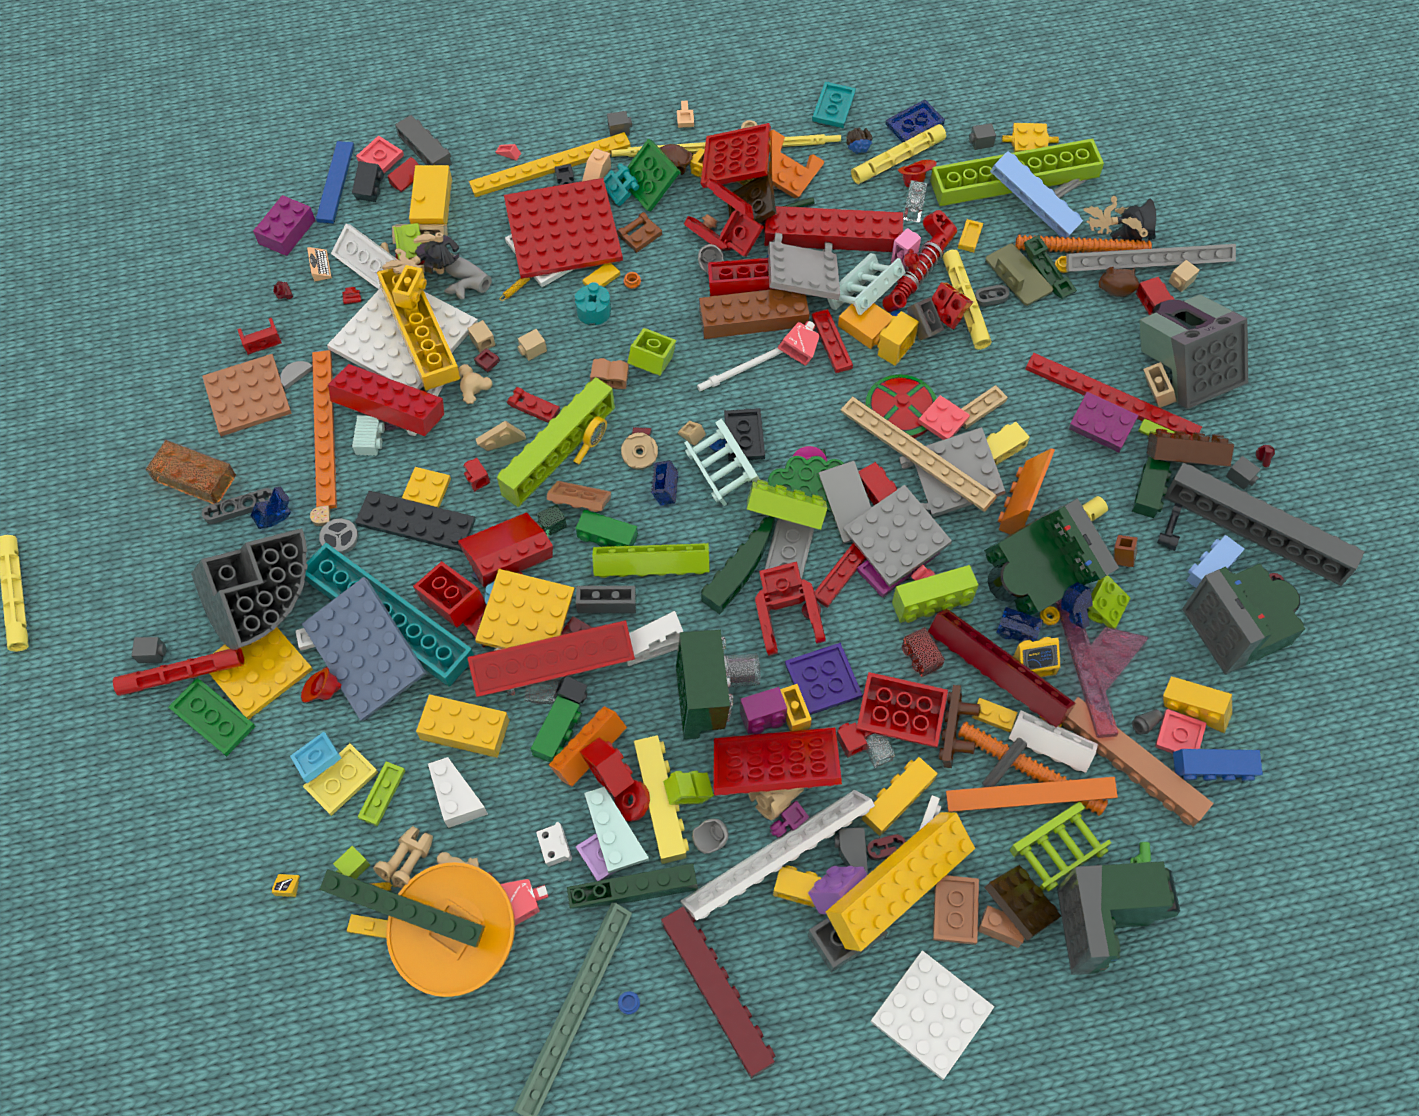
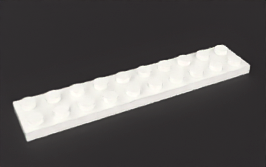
M853 790L803 822L797 829L787 832L682 899V905L696 920L707 917L712 910L726 905L728 900L735 895L743 894L749 886L760 883L764 880L765 876L771 872L779 871L782 865L788 861L796 860L805 850L816 847L819 841L833 836L835 831L850 825L852 820L858 816L867 814L870 811L869 809L875 806L872 799Z

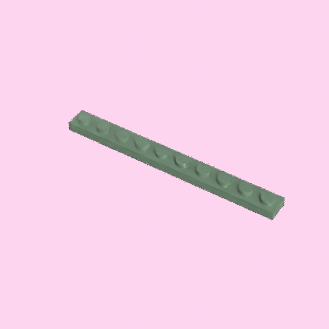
M611 903L517 1100L513 1111L521 1116L538 1115L632 915L630 911L617 903Z

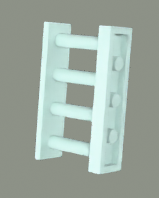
M870 253L839 282V300L827 298L831 309L837 310L845 302L854 304L858 315H862L906 273L901 259L897 258L888 266L879 264L876 255ZM877 271L882 272L879 276H874ZM867 281L871 282L867 287L862 286ZM855 292L860 293L856 297H851Z
M720 419L715 422L719 428L715 434L693 448L688 441L684 443L688 448L685 450L690 459L694 458L714 492L711 493L716 502L720 501L725 506L727 503L723 496L747 481L757 482L760 478L724 421ZM719 439H726L728 443L725 444V447L702 462L700 461L697 453ZM729 452L730 454L735 453L736 457L733 462L711 476L705 469ZM743 466L745 472H743L741 477L718 490L714 484L715 481L737 467L741 468Z

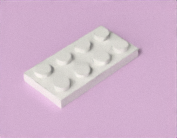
M345 224L331 252L333 256L378 289L381 287L377 272L383 270L382 266L386 262L398 260L350 224Z

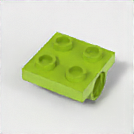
M1107 575L1098 580L1086 603V606L1089 608L1087 616L1096 623H1104L1109 629H1116L1130 597Z

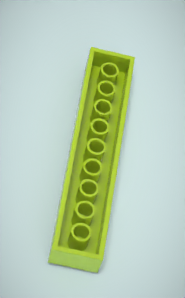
M1093 138L1011 153L1018 158L1019 162L1027 166L1032 174L1039 177L1046 187L1069 183L1075 179L1082 181L1098 178L1104 166ZM1003 155L933 167L930 182L939 206L1013 193L990 172Z

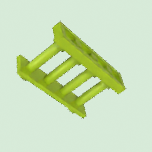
M1080 801L1013 844L1009 850L1014 857L1019 854L1025 856L1044 882L1040 886L1042 891L1045 889L1048 892L1058 886L1057 881L1068 875L1075 867H1080L1095 856L1099 859L1109 852L1107 848L1111 841L1107 840L1100 844L1081 819V813L1085 807ZM1069 821L1072 824L1075 823L1094 849L1085 856L1065 830V824ZM1052 832L1060 836L1077 859L1070 866L1065 864L1048 841V835ZM1036 843L1042 845L1061 871L1052 878L1031 851V846Z

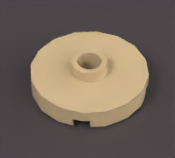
M634 433L629 435L622 444L621 456L629 467L643 470L650 467L656 461L658 446L655 440L647 434ZM641 449L643 453L639 455L636 451Z

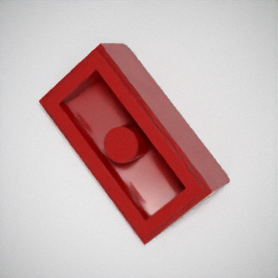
M410 157L388 175L389 183L400 192L404 191L413 183L415 165L419 164L414 158Z

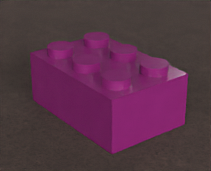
M282 195L253 232L258 244L288 256L315 222V217L310 206Z
M1087 392L1070 423L1069 430L1120 453L1138 415Z

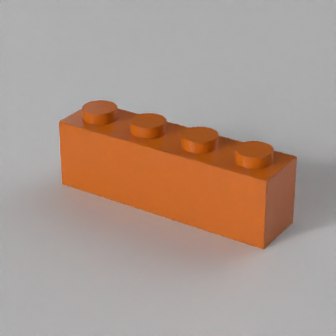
M604 706L569 741L568 745L554 757L549 767L561 781L572 787L589 769L580 751L599 737L605 742L609 741L612 744L624 732L627 726L615 711Z

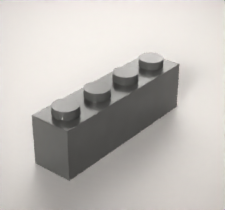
M410 115L395 124L397 134L401 140L426 165H452L449 150L447 148L444 149L437 138L434 139L431 132L425 129L418 119L416 120Z

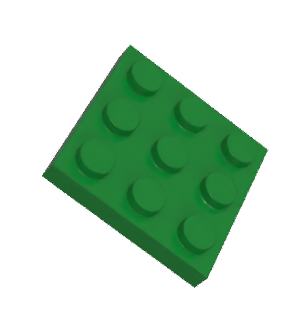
M647 139L628 165L631 176L636 178L639 185L638 190L634 191L631 187L629 191L647 211L651 212L680 174V170L651 139ZM625 177L621 179L623 183L626 181Z

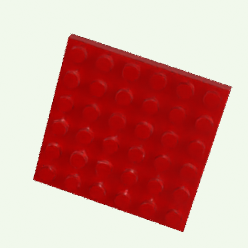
M603 178L504 195L521 279L623 261Z

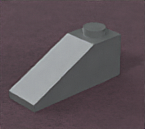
M840 828L838 834L834 835V846L838 848L840 858L846 867H864L868 875L864 828Z

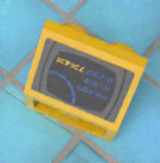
M1044 637L1034 642L1031 640L1023 641L1018 645L1013 657L1040 677L1056 675L1060 669L1058 638Z

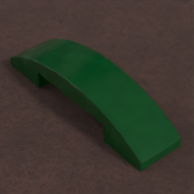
M1040 235L1024 242L1030 261L1053 287L1052 292L1063 299L1077 291L1070 279L1062 276L1047 254L1048 247Z

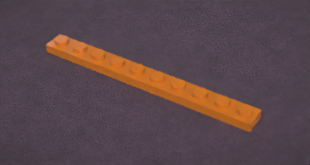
M330 350L312 352L316 507L329 506L330 509L337 508L334 404L330 401L328 384L333 380L332 353Z

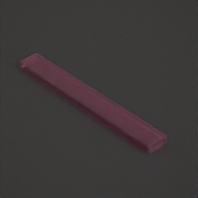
M1076 597L1062 598L1055 603L1060 613V620L1096 737H1117L1118 729Z

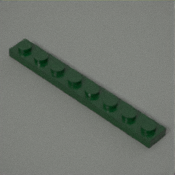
M327 869L319 889L473 947H478L485 928L484 925L331 869Z

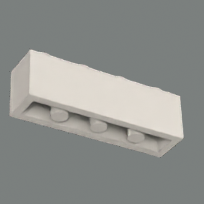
M1020 711L1009 736V739L1013 740V742L1017 738H1022L1027 742L1026 747L1031 748L1034 752L1047 755L1056 762H1063L1071 766L1072 769L1085 773L1096 754L1098 746L1095 742L1063 728H1056L1024 711Z

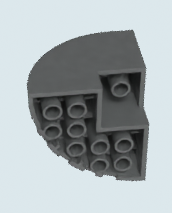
M302 528L246 542L239 550L201 559L192 571L191 575L207 617L219 638L230 649H239L261 639L274 630L295 606L304 586L305 572L308 565L306 564L307 546Z

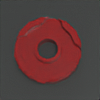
M634 780L632 785L616 797L613 796L615 798V805L626 821L633 822L639 820L649 808L650 794L646 785L641 781ZM632 795L633 803L629 805L628 800L629 797Z

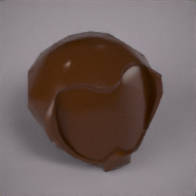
M667 144L659 147L680 170V174L683 175L686 167L690 165L693 154L677 144Z
M1109 267L1099 280V288L1115 297H1126L1133 294L1140 284L1135 276V268L1130 270Z

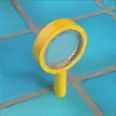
M597 416L590 422L583 436L584 444L573 462L580 465L589 448L599 443L607 427L605 419Z

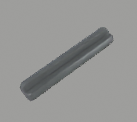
M1022 738L1015 740L982 782L984 787H995L1027 746L1025 740Z

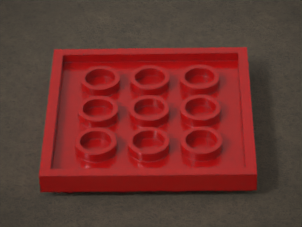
M770 123L706 136L701 176L702 188H707L704 185L708 178L722 185L767 176Z

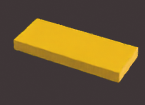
M351 914L347 932L386 938L388 920Z

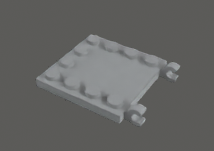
M775 233V239L773 242H769L768 245L770 288L839 300L840 285L837 255L831 252L832 243L825 242V248L822 251L782 244V234Z
M982 427L926 446L996 494V497L1006 494ZM905 456L899 457L902 469L913 465L916 466L928 502L921 503V505L928 513L932 514V517L973 505Z

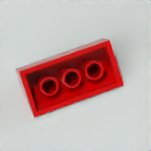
M768 258L708 262L710 297L774 289L769 286Z

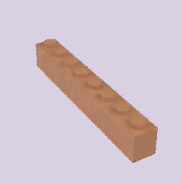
M1079 697L1076 698L1074 701L1076 703L1062 725L1067 730L1097 743V754L1106 757L1116 769L1126 773L1132 782L1140 784L1150 796L1160 800L1166 809L1175 812L1185 824L1194 827L1214 803Z

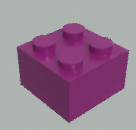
M779 687L740 699V715L748 735L752 733L754 735L764 732V729L771 727L773 729L779 728L786 723L787 706Z

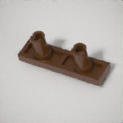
M953 685L952 692H948L947 703L950 704V708L945 712L947 729H943L942 741H945L944 748H940L939 760H942L944 768H952L953 757L956 752L974 754L975 742L957 740L956 738L959 716L961 714L980 715V704L962 702V688L960 685Z

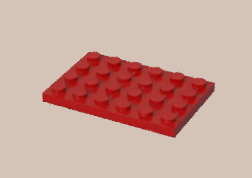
M836 727L714 738V795L746 794L750 792H769L772 790H791L795 788L842 784Z

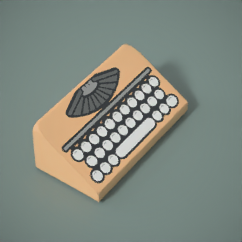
M308 247L311 274L314 282L332 278L327 250Z

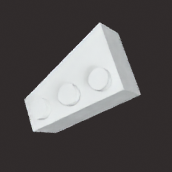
M448 757L428 764L442 816L448 828L488 815L483 804Z

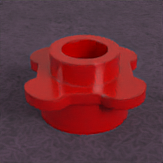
M910 249L909 253L904 256V262L908 268L912 267L913 270H917V264L920 259L918 254L914 253L913 249Z

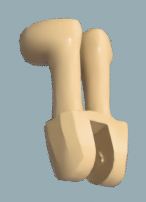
M412 826L399 838L400 845L388 862L379 861L373 867L375 873L386 882H390L392 879V883L396 887L403 888L405 884L408 885L411 879L410 874L419 858L427 857L433 836L424 833L417 842L419 829ZM408 852L411 853L402 868L396 871Z

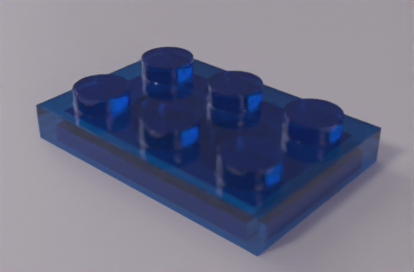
M925 99L886 119L885 124L903 143L938 124L944 125L945 119Z

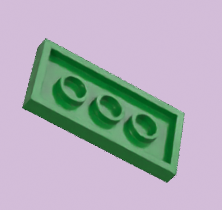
M198 677L168 706L172 712L226 757L256 727L254 723Z

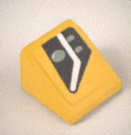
M278 874L271 893L275 896L296 897L300 876Z

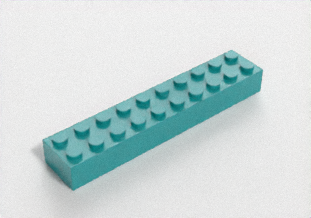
M325 543L306 562L308 565L304 580L331 600H334L361 578H367L423 668L448 687L469 666L467 657L474 655L472 648L329 544Z

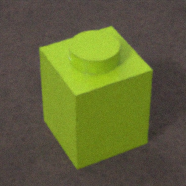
M353 846L333 863L338 869L336 872L355 879L370 866L369 862Z

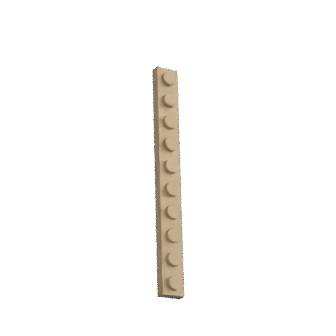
M853 396L842 407L841 412L982 511L985 512L997 498L996 494Z

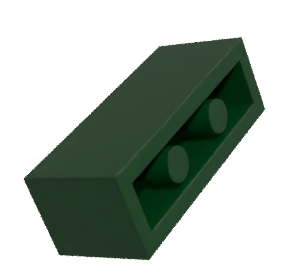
M1148 456L1143 466L1132 512L1154 518L1157 512H1161L1164 505L1161 499L1165 497L1168 489L1165 483L1169 481L1172 473L1169 470V462L1155 460Z

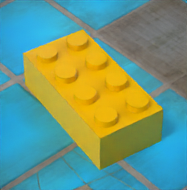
M429 694L416 733L420 740L498 758L510 720L507 712Z

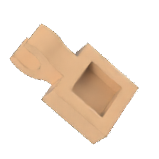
M681 101V110H677L678 128L694 127L693 110H688V101Z

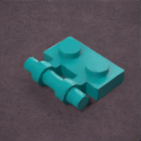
M623 163L617 165L619 169L617 173L611 170L603 178L606 191L618 206H621L631 196L629 192L631 187L634 191L639 189L638 181L634 176H631L630 170ZM623 177L626 179L624 183L621 181Z

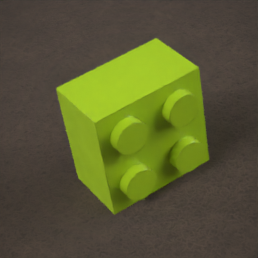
M643 328L630 347L627 363L661 376L673 357L677 340Z

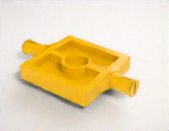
M1014 123L1012 136L1002 135V142H1011L1014 152L1048 147V143L1058 144L1059 136H1049L1047 124Z

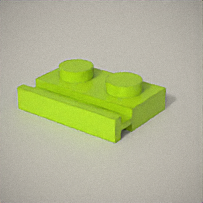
M414 223L393 227L396 248L405 251L406 258L409 260L417 256L415 250L422 244V242L414 243V239L421 235L419 224Z

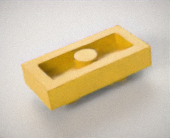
M979 698L977 704H980V715L972 716V718L1011 732L1018 712Z

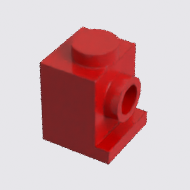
M478 458L464 463L463 467L466 470L464 476L471 483L474 492L490 483L488 473Z

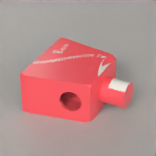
M807 321L805 325L798 322L777 348L806 366L814 355L819 339V334L813 331L815 324L811 321Z
M529 879L501 884L512 904L515 926L539 913L537 901L549 897L545 885L533 889Z

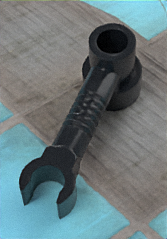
M1177 503L1174 504L1165 533H1160L1157 544L1167 546L1168 549L1173 551L1176 550L1180 536L1173 535L1182 505Z

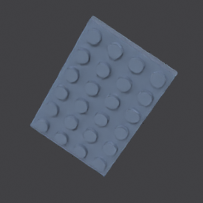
M365 577L361 578L302 623L330 672L337 677L338 682L342 685L341 690L361 721L366 720L427 674Z

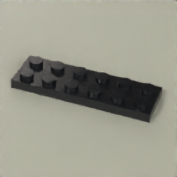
M368 491L355 523L360 527L463 552L458 544V540L470 536L476 519L475 516Z

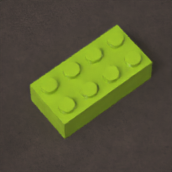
M763 480L752 482L747 499V510L821 530L827 511L826 501L823 500V497L818 495L806 496L805 492L800 490L788 491L786 490L787 487L782 485L770 486L768 482Z
M970 565L896 586L892 605L899 622L910 623L919 617L933 616L936 612L943 611L946 608L952 610L956 606L961 605L964 607L971 604L979 585Z

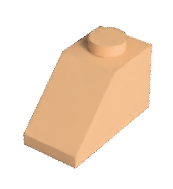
M595 148L587 160L582 181L604 178L611 168L610 153Z

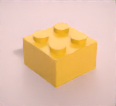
M902 311L897 316H893L889 326L883 328L879 335L878 356L896 366L915 343L919 321Z

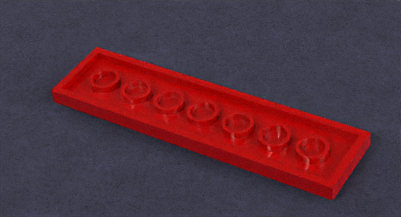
M626 620L467 657L476 697L635 660Z

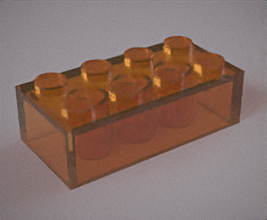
M168 440L164 441L145 469L153 481L212 504L220 502L236 477L230 464Z

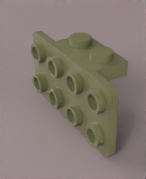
M1008 244L986 256L985 261L1024 305L1028 306L1052 293L1053 287L1014 244Z

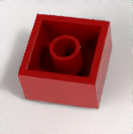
M599 737L580 751L596 780L614 797L634 783L631 774H633L632 770L626 763L622 762L624 758L622 753L617 748L614 749L609 741L605 742Z

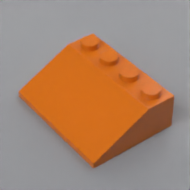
M1051 448L1027 460L1024 467H1019L1016 477L1019 478L1018 482H1013L1010 492L1013 494L1011 497L1007 496L1003 506L1007 509L1005 513L1001 511L997 521L1001 523L999 531L1012 534L1025 526L1055 449Z

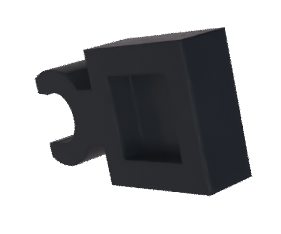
M571 164L555 166L558 184L573 183L574 176Z

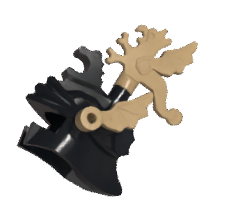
M1112 196L1111 202L1113 204L1108 206L1104 213L1098 207L1093 206L1083 209L1094 217H1089L1090 220L1087 221L1091 227L1090 229L1094 231V227H1101L1097 232L1098 234H1102L1105 228L1107 230L1106 234L1111 233L1110 225L1122 224L1121 227L1110 234L1113 241L1118 236H1121V239L1124 241L1134 240L1135 242L1136 240L1141 242L1143 237H1148V241L1156 238V208L1151 198L1141 207L1135 205L1128 208L1123 206L1116 208L1117 197ZM1116 208L1114 211L1121 214V217H1110L1111 211Z
M440 232L436 234H422L414 239V243L426 242L425 244H420L415 250L417 256L409 260L406 258L405 251L396 249L395 252L401 254L399 260L386 262L382 269L393 268L394 273L401 274L405 265L422 268L423 272L432 274L433 270H435L438 274H443L444 267L453 264L459 258V254L452 257L446 246L450 245L455 253L459 250V246L450 237ZM423 260L425 261L423 265H417Z

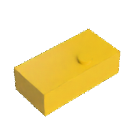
M415 165L409 214L410 224H447L452 184L449 165Z

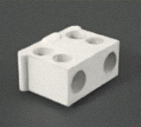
M556 822L554 826L536 832L545 863L548 867L566 860H572L564 829L559 822Z

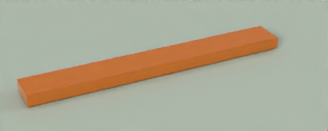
M1115 777L946 791L948 812L1118 798Z

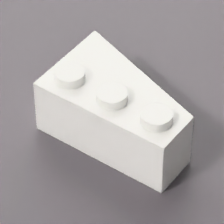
M675 611L629 633L635 660L627 661L628 666L678 649L679 634L683 632V629Z

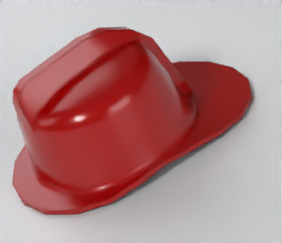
M921 160L899 168L898 172L902 174L906 187L917 186L925 181L927 171L935 167L937 162L934 160Z
M325 667L306 681L301 692V699L305 703L314 699L328 700L342 685L338 682L337 677L329 672V668Z

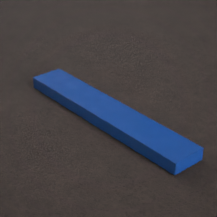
M337 141L316 216L317 223L334 224L354 150L353 142Z

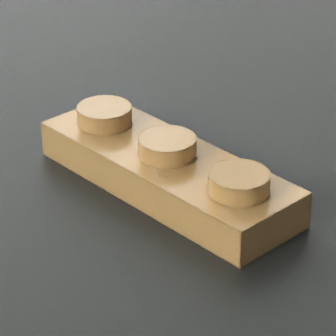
M995 385L961 408L970 415L963 427L967 429L1005 403L1008 397Z

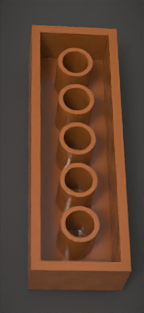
M771 289L699 298V312L704 339L793 329L798 322L805 325L809 321L810 314L806 295L801 293Z

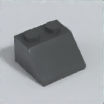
M931 297L906 308L907 315L919 321L916 336L919 337L920 341L945 330Z

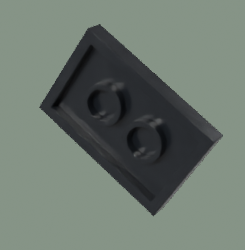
M760 408L725 410V424L748 460L765 459ZM729 452L728 461H734L735 453L730 454Z

